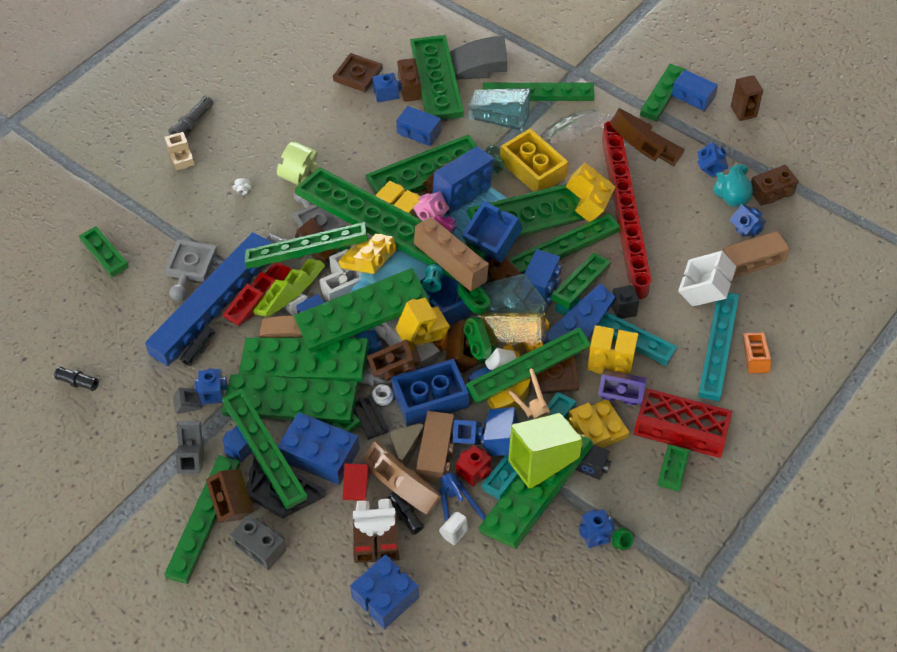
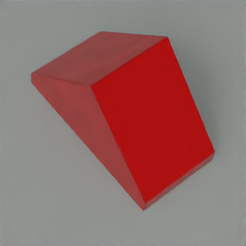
M345 464L343 500L366 501L371 474L368 464Z

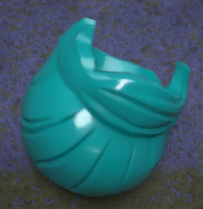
M737 164L731 167L728 175L722 172L716 173L718 179L713 187V192L719 198L724 199L726 204L736 208L740 207L741 204L746 205L752 198V183L745 175L748 172V167L743 164Z

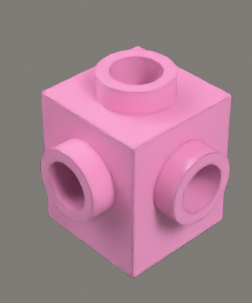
M440 191L421 196L418 199L419 202L413 207L416 215L422 221L429 217L434 219L436 215L443 216L449 210Z

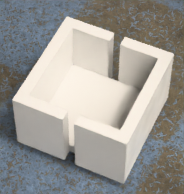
M723 251L688 260L684 272L685 277L682 278L678 292L692 307L726 299L736 265Z

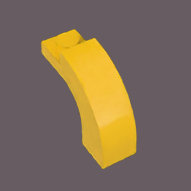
M511 344L503 346L505 350L514 351ZM514 351L516 358H519V352ZM531 378L488 399L487 404L489 408L515 407L517 411L520 406L509 394V390H512L524 403L529 394Z

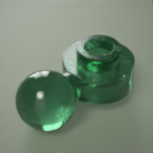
M490 145L486 148L485 152L495 158L492 174H499L504 168V160L501 159L499 148L495 145Z

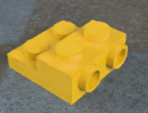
M375 234L368 241L354 244L338 261L340 268L375 274L395 253L396 244L392 236Z
M605 399L594 405H590L588 402L569 411L567 421H569L571 427L577 434L590 438L596 446L605 448L629 437L630 432L609 400Z

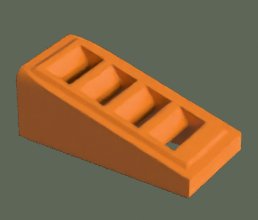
M743 333L748 372L769 373L771 357L765 333Z

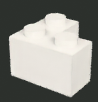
M348 249L329 257L332 274L320 279L322 296L327 302L350 293L352 288L361 281L360 275L363 272L340 268L338 261L346 254Z

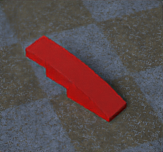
M280 262L273 263L267 272H261L251 285H245L222 316L240 327L255 315L253 313L254 309L275 280L284 281L292 269Z

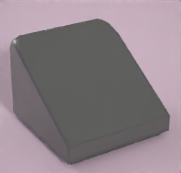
M177 389L173 396L176 414L202 408L198 392L196 393L195 389Z

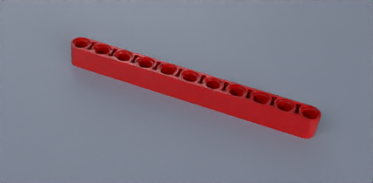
M607 121L603 126L602 144L609 181L616 186L612 197L617 223L621 226L619 234L629 286L634 285L638 299H643L649 294L651 275L623 138L613 128L610 121Z

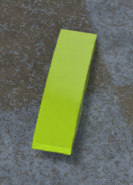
M307 259L300 270L292 269L284 281L275 280L253 313L269 317L284 308L314 281L325 267L324 263L321 260Z

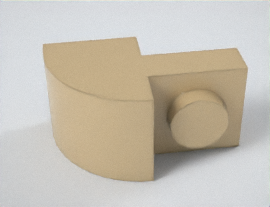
M183 132L165 137L168 151L176 170L186 169L195 165Z

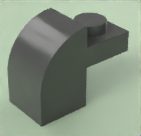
M178 421V448L175 453L177 474H200L204 459V437H202L201 421Z

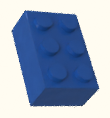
M478 146L434 172L432 194L441 192L449 207V210L446 212L448 215L455 210H459L469 201H473L483 192H487L491 187L495 158Z
M454 359L391 377L394 397L406 427L426 421L427 411L449 414L469 407V393Z
M300 412L297 413L277 446L289 465L337 485H340L344 478L345 464H352L360 450L357 435Z

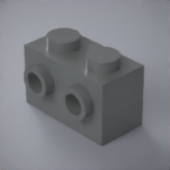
M248 515L230 534L233 546L266 570H269L286 551L284 536L276 530L273 532L268 529L266 523L260 518L255 519Z

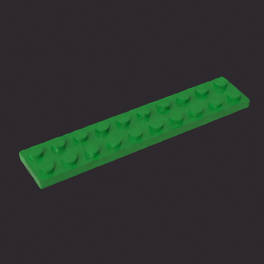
M321 167L295 188L296 195L352 225L365 222L367 233L372 236L375 234L392 236L398 250L426 265H439L414 244L415 226L423 222L419 218ZM464 243L483 260H486L487 254ZM444 269V274H445V275H447V276L453 278L454 280H456L451 274H449V273Z

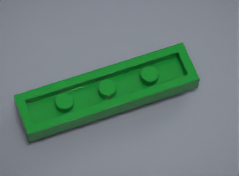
M670 63L641 108L640 116L657 122L672 98L674 82L687 69Z
M593 252L552 293L551 300L570 309L610 268L611 261Z

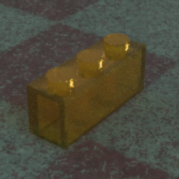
M483 313L477 316L484 323L491 345H497L498 342H506V345H518L519 342H527L529 346H537L546 339L545 313Z

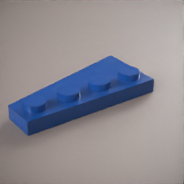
M600 283L540 338L543 345L579 327L587 339L592 337L595 325L598 326L599 322L603 320L615 302L616 296Z

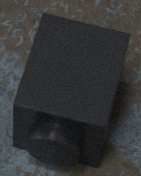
M634 285L613 288L612 294L616 296V300L612 305L615 316L620 319L637 316L639 299Z
M593 445L575 470L600 480L602 474H607L612 463L609 460L610 451Z

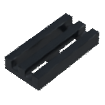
M371 394L366 399L360 398L359 402H355L354 412L361 421V427L368 440L389 432ZM367 404H370L382 428L381 430H379ZM360 407L363 408L374 430L373 433L370 432L359 410Z

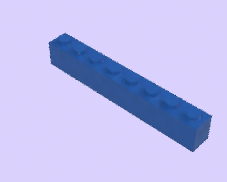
M252 232L145 342L148 354L166 366L177 360L181 352L187 346H190L189 342L197 337L204 325L208 326L215 317L219 316L221 310L228 303H231L236 294L260 272L263 266L247 269L245 265V250L269 245L272 242Z

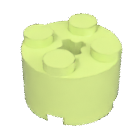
M290 142L281 156L284 159L283 164H278V177L299 185L310 173L317 170L318 163L315 160L318 152L300 143Z

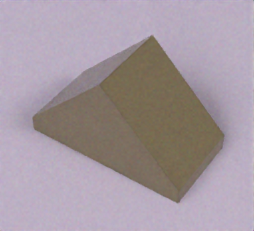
M416 424L390 432V442L394 455L405 467L422 442L423 424Z

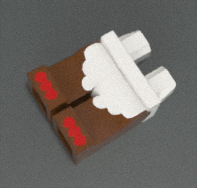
M390 499L379 500V509L370 510L369 501H357L356 511H353V556L355 563L376 562V537L379 560L385 553H392L386 554L391 560H400L395 508L392 507Z

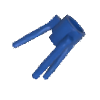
M448 473L441 477L440 483L442 487L439 489L442 497L445 522L450 518L446 495L449 497L457 496L459 501H463L461 492L482 519L486 518L455 473Z

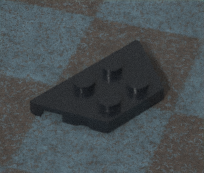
M253 454V464L250 467L249 481L246 485L250 500L283 519L327 495L325 489L293 471L307 494V500L287 510Z

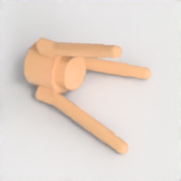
M530 369L532 383L538 398L529 402L530 407L528 408L512 390H509V394L525 411L528 418L533 416L534 419L549 416L551 412L543 399L533 369Z

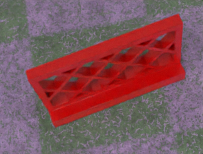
M646 388L633 435L721 458L732 410ZM648 398H657L660 403L653 405ZM670 404H679L682 408L674 411ZM665 407L669 413L661 416L657 409ZM698 409L701 410L703 414L695 416V414L691 410ZM652 412L656 418L644 416V414ZM687 413L691 419L682 421L678 415ZM713 416H724L726 420L717 422ZM674 418V420L678 424L670 423L665 420ZM708 418L713 425L704 427L700 421ZM695 423L700 430L689 428L687 426ZM717 429L722 436L711 434L709 432Z

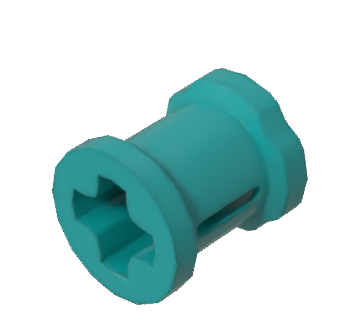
M431 264L426 267V278L423 281V288L428 292L435 293L442 287L441 278L444 276V269L439 265Z

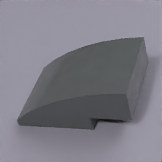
M505 36L475 40L450 51L456 80L489 78V73L507 72Z

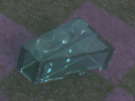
M530 88L475 90L469 104V119L523 131L529 116Z
M525 274L480 285L490 298L488 311L479 314L480 317L537 322L548 306Z

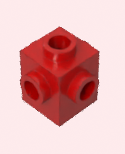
M475 445L469 450L463 451L456 462V474L472 487L481 479L487 478L492 470L489 453Z

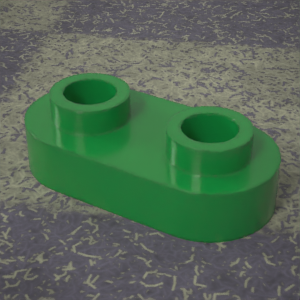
M459 282L457 293L468 308L477 314L486 313L490 306V298L479 286L470 291Z
M469 318L464 325V333L468 339L471 353L477 360L488 359L491 355L492 347L484 323L480 318Z

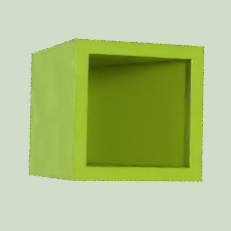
M561 413L511 425L508 462L527 487L533 488L580 458L583 440Z

